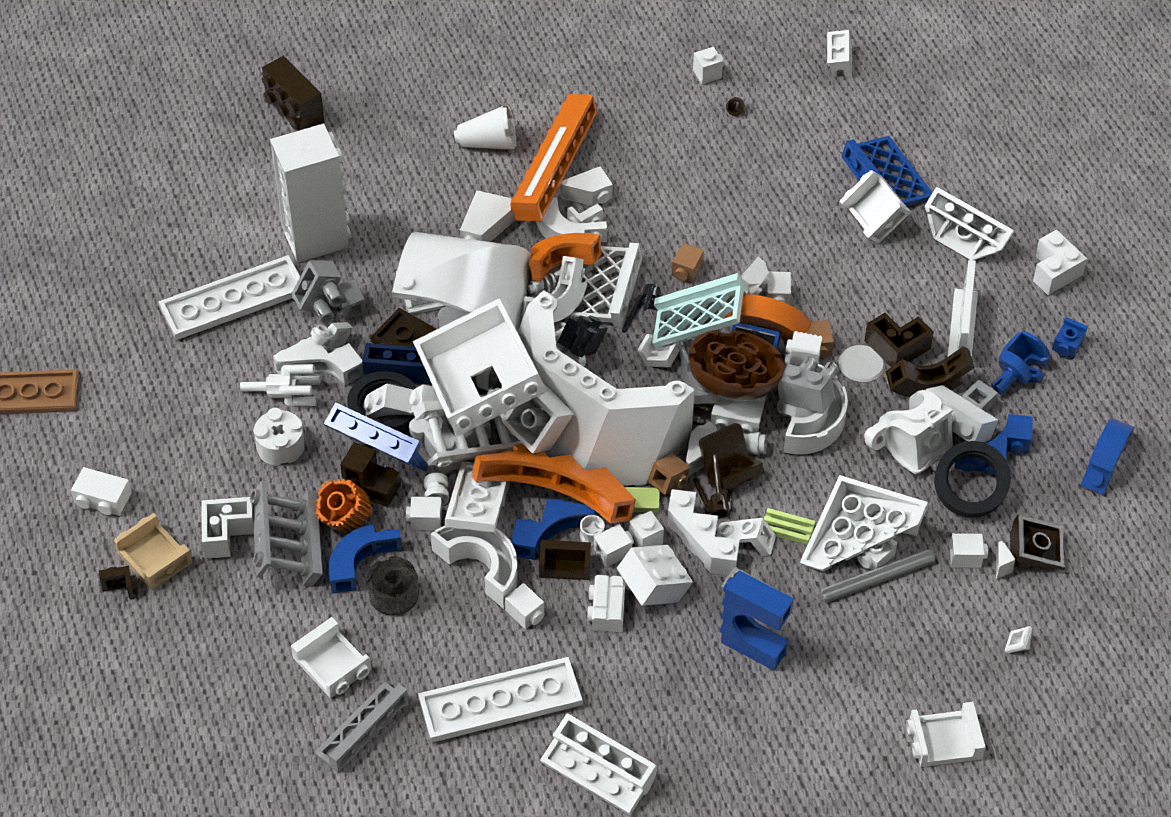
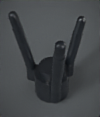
M646 284L643 287L642 294L638 295L637 302L622 328L623 333L627 331L641 304L644 311L655 307V298L660 297L661 289L657 285Z

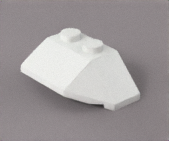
M938 187L935 188L925 205L933 238L970 260H977L1002 251L1014 232L1011 228Z

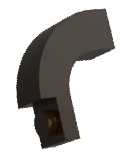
M962 346L946 359L936 364L919 366L902 359L885 372L890 391L902 396L911 397L917 391H926L928 388L942 385L953 390L963 384L962 376L975 367L970 350Z

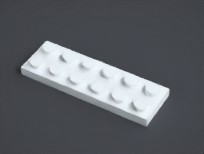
M289 255L161 300L159 301V307L175 340L292 299L291 293L300 275Z
M569 657L418 693V699L431 743L583 705Z

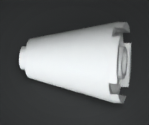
M509 105L501 106L458 125L457 130H454L456 143H460L461 147L515 149V146H517L515 125H512L510 119L513 116Z

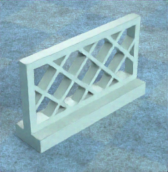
M736 273L655 298L654 306L658 311L652 341L654 347H661L709 331L738 324L740 322L743 294H748V287L740 275ZM721 306H723L724 308L717 315H715L714 313ZM730 311L733 312L732 317L723 319ZM700 312H702L703 314L696 321H694L693 319ZM712 318L708 324L702 325L707 319ZM679 319H682L675 328L672 327ZM688 324H691L687 330L682 331ZM667 330H670L665 337H661Z

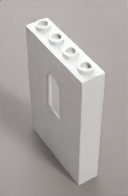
M500 298L413 341L443 410L457 436L547 392ZM493 367L502 384V388L481 398L471 378Z

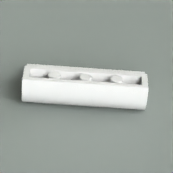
M568 713L554 732L553 741L540 759L541 763L628 815L632 814L642 796H646L657 772V766Z

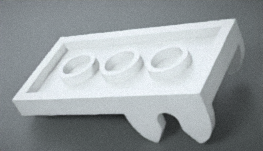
M462 461L446 513L445 527L495 533L501 507H505L510 481L476 482L472 478L474 463Z

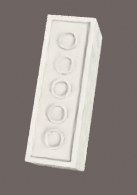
M321 124L270 139L283 232L297 263L349 248L348 239L351 238V232L347 224L350 223V220L345 210L348 208L346 197L343 195L346 193L345 183L342 179L345 177V174L340 164L343 161L340 149L334 146L335 139L333 133L328 132L325 125Z

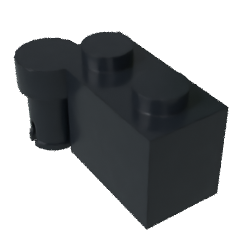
M581 315L579 317H569L557 343L570 349L569 351L572 354L583 357L584 354L597 352L608 328L601 325L602 321L591 315L589 317Z

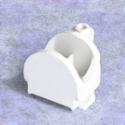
M925 390L917 391L909 399V410L889 411L880 417L877 424L868 428L864 435L865 443L873 450H879L886 446L896 461L914 474H919L928 467L936 471L942 456L953 447L951 419L953 409L942 403L941 399L935 394Z

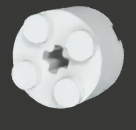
M272 408L257 420L253 432L257 452L264 462L271 465L292 463L302 455L305 444L302 422L295 414L280 410L279 408Z

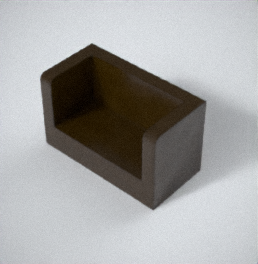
M541 540L539 578L589 580L591 542Z

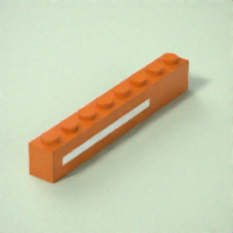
M568 94L565 102L562 103L561 110L555 116L553 125L548 130L545 140L541 143L537 155L534 156L533 162L526 171L522 183L519 184L515 196L511 199L510 207L514 211L516 220L542 221L598 113L593 95Z

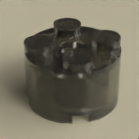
M388 557L389 560L382 562L379 560L370 567L367 574L370 604L382 614L403 616L416 605L419 598L417 572L413 564L402 557Z

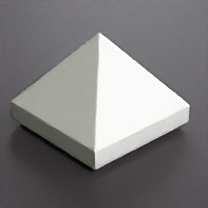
M1028 626L1011 631L1004 652L1014 653L1029 650L1032 628Z

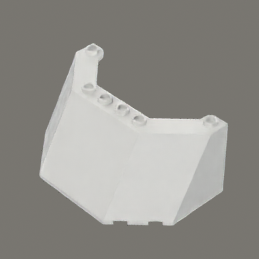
M542 291L528 304L518 330V335L541 380L574 413L552 448L544 452L548 457L571 455L584 470L606 467L623 486H646L649 483L647 480L654 462L672 453L677 455L690 441L694 389L681 381H672L666 386L614 388L562 353V349L556 346L553 313L557 310V301L552 295ZM499 380V383H498V388H499V389L502 388V384H501L500 380ZM507 428L511 443L520 442Z

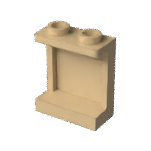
M155 513L142 518L138 524L127 531L121 532L114 539L117 553L151 590L193 563L187 546L185 544L180 546L160 525L158 516Z

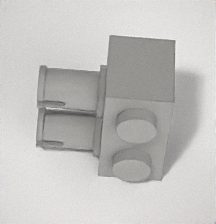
M309 260L291 296L300 310L316 311L323 324L330 323L335 315L328 306V301L332 307H337L344 301V297L337 288L342 276L333 261Z
M805 357L798 368L788 365L778 383L780 402L824 413L834 399L832 380L839 373V367L835 363L831 365V362H827L820 373L813 372L818 367V363L812 357L810 360L809 357Z

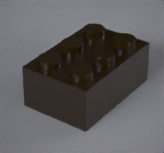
M284 55L262 67V82L265 87L264 97L269 104H273L276 107L280 116H285L289 120L293 129L300 131L325 123L321 92Z

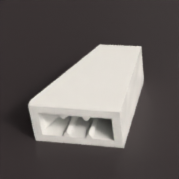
M476 191L460 228V238L491 242L516 220L514 211L510 207L512 198Z

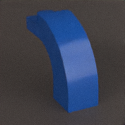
M1110 418L1095 446L1080 486L1104 495L1117 462L1124 449L1128 446L1135 429L1134 426Z
M374 524L360 527L341 539L334 548L329 561L331 592L340 593L357 590L355 580L356 568L366 557L378 553L402 550L400 529H387L382 532H375Z

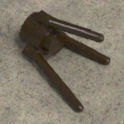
M714 454L713 469L716 494L710 497L709 502L698 479L694 478L693 482L705 506V513L718 516V518H725L733 511V489L727 490V498L722 494L718 458Z

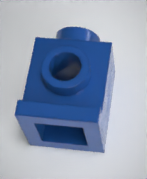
M1066 317L1054 339L1052 350L1061 356L1074 359L1085 340L1088 326Z

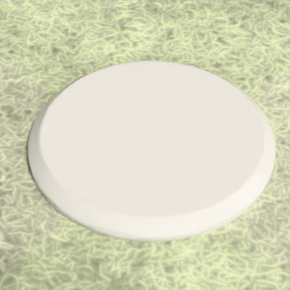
M851 346L845 349L839 357L840 370L846 377L854 381L868 382L875 380L881 376L885 369V361L870 346Z

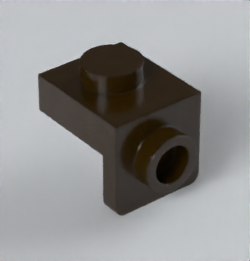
M129 566L110 567L105 570H99V579L103 592L127 588L129 599H135L134 590L138 589L136 574L131 575Z

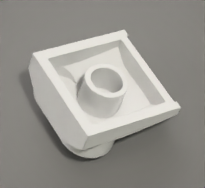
M757 257L741 275L750 295H758L770 280L767 276L769 271L767 270L766 263L760 257Z

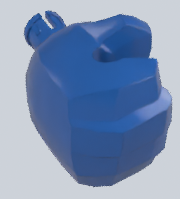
M1018 332L1006 344L1000 354L999 365L1004 372L991 385L996 392H1000V395H1003L1015 381L1022 385H1026L1027 382H1041L1044 378L1042 371L1031 367V365L1047 367L1050 353L1044 342L1029 332Z

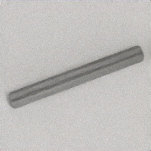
M928 549L822 588L820 595L822 600L828 603L933 564L936 558L933 551Z

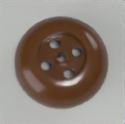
M719 330L703 333L693 340L688 355L691 373L704 389L721 398L735 401L755 400L769 394L777 387L785 368V363H782L780 359V352L772 344L756 335L739 330H733L732 334L720 333Z

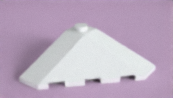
M839 475L800 564L823 572L844 559L847 561L864 553V550L876 544L881 545L895 538V535L908 529H915L920 526L929 503Z

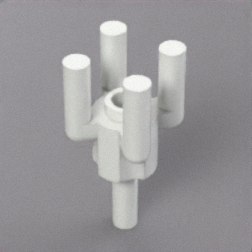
M314 364L284 365L281 368V374H269L266 382H241L240 391H267L268 398H284L286 405L317 406L318 397H295L294 395H312V385H320L321 380L320 376H293V374H314Z

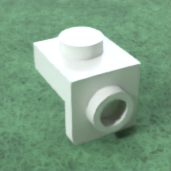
M596 204L579 214L571 206L567 209V220L575 223L603 222V209Z
M646 334L638 348V352L646 366L671 367L680 351L677 344L671 343L655 348L652 344V334Z

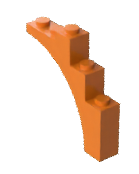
M523 443L515 444L513 451L475 457L472 478L476 482L513 481L533 484L566 494L586 504L598 512L610 524L629 521L632 518L636 499L606 467L584 470L571 455L548 457L545 452L532 454Z

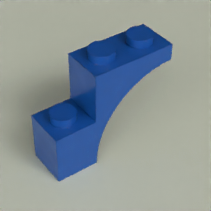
M1008 414L1007 423L1002 432L987 444L996 448L1005 459L1007 451L1015 454L1029 453L1032 441L1033 417ZM977 457L962 458L955 462L954 468L965 472L982 471L991 475L995 474L993 468L986 461Z
M547 499L541 523L530 519L516 520L511 543L517 557L536 560L541 540H549L564 530L580 527L581 520L588 515H596V511L584 503L577 504L561 499Z

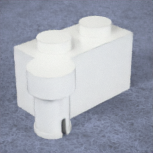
M442 417L438 418L446 450H459L454 434ZM414 418L409 423L411 436L420 441V448L425 446L426 451L432 457L437 451L429 422L425 421V419L416 420ZM462 461L453 462L449 466L438 468L441 473L447 474L460 468Z

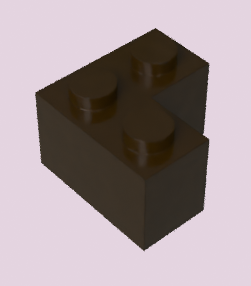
M883 313L867 323L864 341L892 367L902 359L910 362L930 350L934 331L919 316L900 327L886 313Z
M353 442L340 464L342 479L350 480L367 493L366 495L369 496L371 502L388 508L401 486L400 473L391 467L378 465L376 450L370 446Z

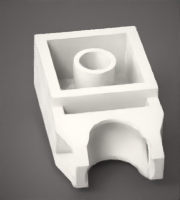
M545 384L547 392L499 415L502 418L501 422L532 454L549 451L574 415ZM499 388L489 389L487 394L489 395L499 390Z

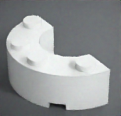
M818 364V367L813 372L820 373L824 366ZM837 376L832 380L834 399L824 413L816 412L811 416L803 418L792 417L785 435L784 453H815L830 446L840 436L845 424L848 399L844 386L842 387Z
M445 525L432 532V551L449 565L457 560L466 558L477 559L486 564L490 571L485 576V594L504 609L505 597L517 588L518 582L517 555L507 536L497 528L495 533L455 529L445 527Z

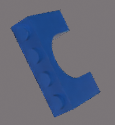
M739 570L734 578L730 577L726 581L723 588L725 597L722 601L724 610L721 615V619H723V624L720 628L722 633L721 643L775 671L787 653L788 639L763 627L754 619L780 631L792 613L794 598Z

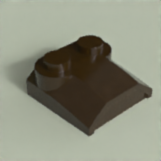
M1018 514L1013 521L1010 531V552L1015 558L1014 564L1021 569H1029L1033 565L1064 570V526Z

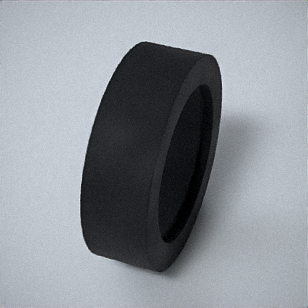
M379 371L370 373L359 379L352 386L348 394L347 405L349 409L366 416L361 410L366 396L383 385L391 384L412 390L417 387L409 378L396 372ZM400 415L392 420L377 422L406 435L410 432L409 423L415 416Z
M966 441L951 447L940 459L934 477L935 490L942 504L951 512L964 517H981L996 510L1005 499L1011 482L1010 469L1004 456L993 446L979 441ZM965 457H977L986 461L993 468L996 475V488L991 496L983 501L968 502L954 494L949 485L948 474L951 466L958 460Z

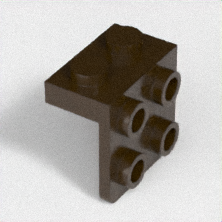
M733 423L699 440V447L710 485L715 486L714 454L718 458L722 490L734 489L737 484L756 478V475L764 472L762 462L749 458L742 426L738 423Z

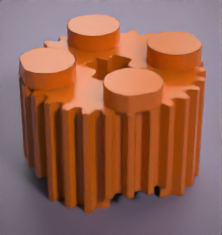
M350 480L326 481V484H322V488L318 489L319 499H316L318 504H315L317 507L315 515L318 516L317 518L337 532L349 534L358 529L359 526L362 527V523H366L365 519L372 515L373 507L369 504L371 503L369 496L366 495L367 493Z

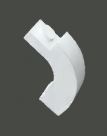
M557 197L553 198L542 221H536L539 231L545 238L567 233L599 234L601 243L607 242L606 221L591 223L571 222L561 215Z
M563 256L558 284L550 294L557 301V310L553 313L554 322L569 316L577 308L584 296L587 284L580 283L584 259ZM524 296L520 319H523L528 304L535 298Z

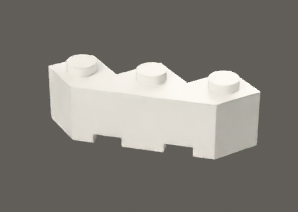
M672 489L667 525L673 532L678 534L687 548L704 563V567L710 573L729 575L733 567L737 566L739 540L716 537L718 516L695 513L696 492Z

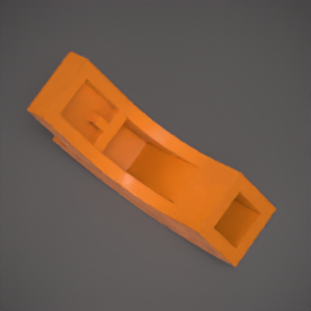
M567 233L552 236L536 243L531 248L532 257L529 261L532 280L541 281L552 268L562 265L563 256L584 259L583 264L593 265L601 256L600 235Z
M743 294L740 322L782 332L781 338L785 342L788 339H793L795 331L798 333L802 332L803 334L808 333L811 320L800 310L773 298ZM730 311L723 319L732 317L733 312Z

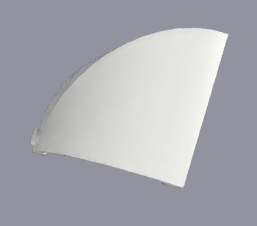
M413 232L409 236L401 255L392 297L414 301L417 298L453 307L467 314L500 298L518 333L522 322L520 318L524 296L528 294L527 286L530 285L532 275L529 270V261L532 255L525 248L516 245Z

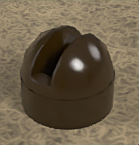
M739 97L731 98L726 104V110L732 116L741 114L745 108L744 101ZM737 102H738V111L735 110V107H736Z

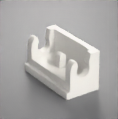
M849 30L827 32V64L831 68L833 77H837V70H843L845 77H852V44Z

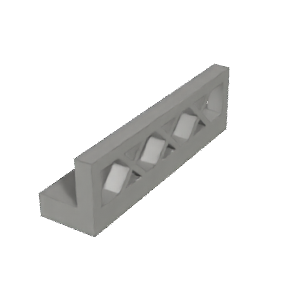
M384 682L314 752L315 756L339 773L408 702L407 689L400 684L393 688ZM385 691L389 694L378 704V698ZM365 711H372V712L361 722V715H362ZM347 729H354V730L343 740V733H344ZM329 747H336L328 756L324 754Z

